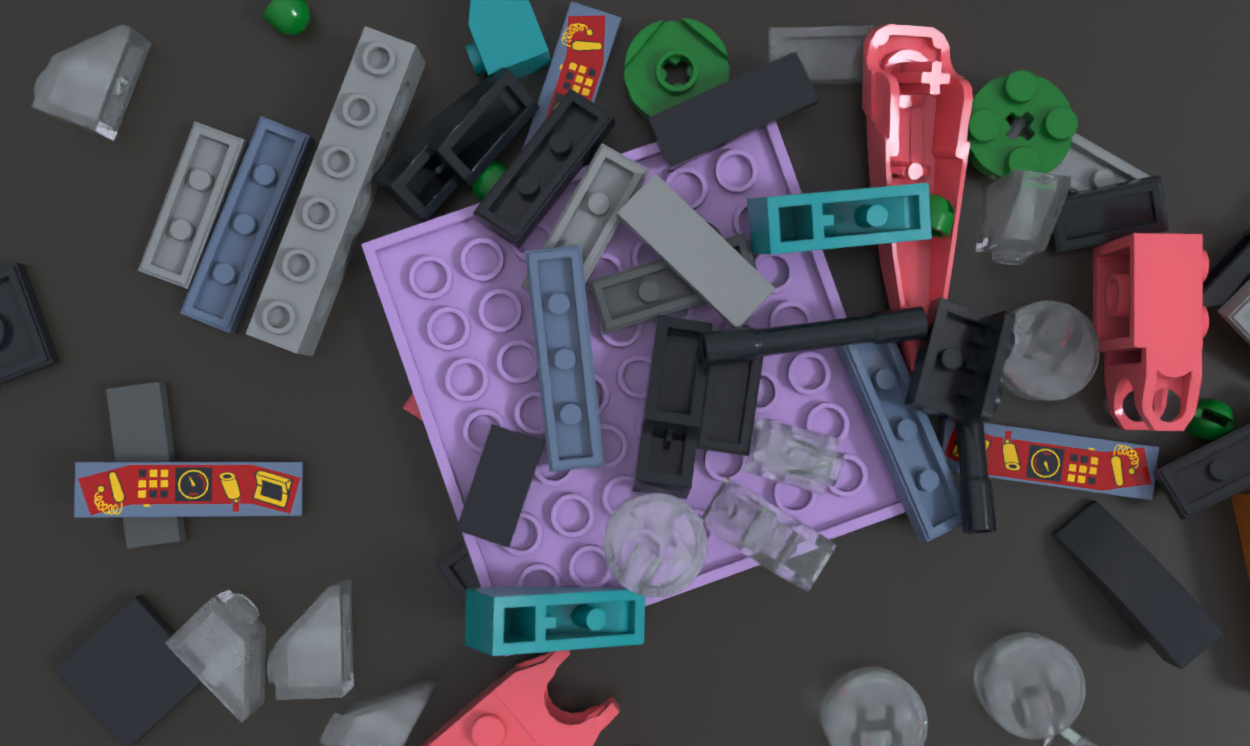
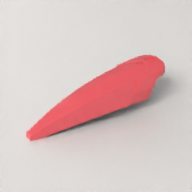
M886 24L870 30L863 42L862 109L866 114L870 188L929 183V194H938L951 203L955 211L954 223L948 238L932 237V239L877 244L890 310L922 306L926 317L930 301L940 297L948 299L971 143L967 140L973 101L971 84L953 69L950 60V46L944 34L934 27ZM921 339L899 342L910 376H912Z

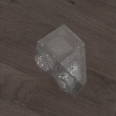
M758 418L751 439L749 456H746L742 471L824 496L827 485L835 486L842 470L844 454L837 451L841 439L770 419Z
M728 477L725 478L698 524L762 566L807 593L837 544L805 523Z

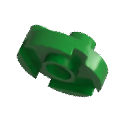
M681 18V21L663 23V20L651 23L637 34L626 53L624 86L630 102L648 120L649 117L728 82L730 67L727 61L728 55L725 45L712 29L693 19ZM682 61L689 66L686 76L690 81L684 85L677 82L672 86L666 82L667 73L663 67L667 63L677 66Z
M1018 70L1010 75L997 77L987 83L973 96L967 140L971 142L968 159L977 170L995 181L1007 183L1009 181L1027 182L1036 180L1056 168L1067 155L1071 147L1072 137L1077 131V116L1071 110L1066 97L1054 84L1040 76H1035L1030 71ZM1008 116H1012L1015 119L1022 117L1027 121V130L1030 133L1028 140L1022 136L1011 140L1006 135L1011 127L1006 121Z

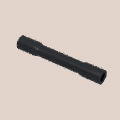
M916 306L875 311L866 316L760 329L745 327L701 333V350L705 366L752 361L762 356L866 343L880 345L925 339L927 336L928 323L923 307Z
M984 422L968 425L955 423L961 476L959 495L963 533L982 534L996 532L993 483L988 471Z

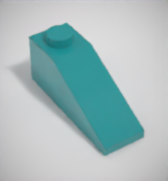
M470 0L468 26L475 42L465 45L477 76L485 73L491 76L501 68H507L516 79L550 67L551 58L529 0Z
M929 183L747 198L751 252L756 254L773 255L932 239Z
M509 586L466 589L465 646L491 656L644 644V588Z

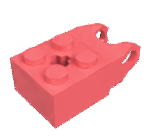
M1133 233L1093 248V353H1104V383L1110 415L1120 430L1184 431L1195 415L1202 380L1203 338L1206 336L1209 327V314L1207 308L1203 305V282L1209 271L1208 254L1203 249V234ZM1171 390L1180 399L1181 407L1176 418L1165 422L1160 420L1166 408L1168 391ZM1131 391L1134 392L1135 407L1142 418L1140 421H1132L1123 411V400Z
M571 650L552 651L518 662L419 746H593L600 732L620 713V706L613 697H610L600 705L591 706L582 712L575 713L563 711L553 704L548 695L547 684L554 676L557 667L571 654Z

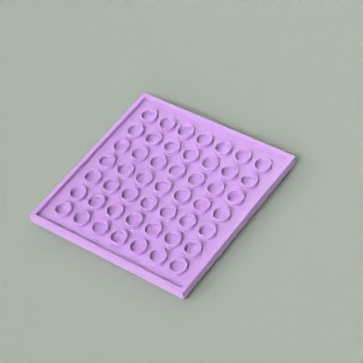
M777 123L671 171L656 142L622 153L627 158L649 169V174L643 185L656 173L724 239L746 233L750 249L747 198L802 193ZM589 165L581 168L520 249L476 221L473 212L480 203L361 244L458 523L492 424L545 442L510 547L508 548L462 532L481 588L509 586L640 587L645 589V606L905 513V509L835 347L763 357L749 456L696 448L692 488L687 499L633 492L635 466L657 319L605 335L589 282L586 283L585 289L604 466L549 472L530 293L521 287L527 275L525 251L542 249ZM621 222L588 281L661 258L630 228ZM823 250L773 255L752 253L757 271L776 290L739 328L753 327L760 329L847 318ZM707 303L667 316L713 323L712 331L733 329Z

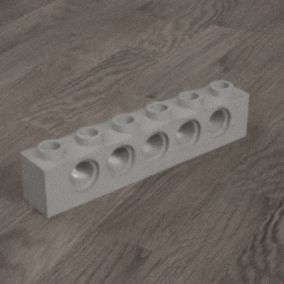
M364 26L246 335L296 354L313 357L379 186L372 178L390 158L426 64L415 44Z

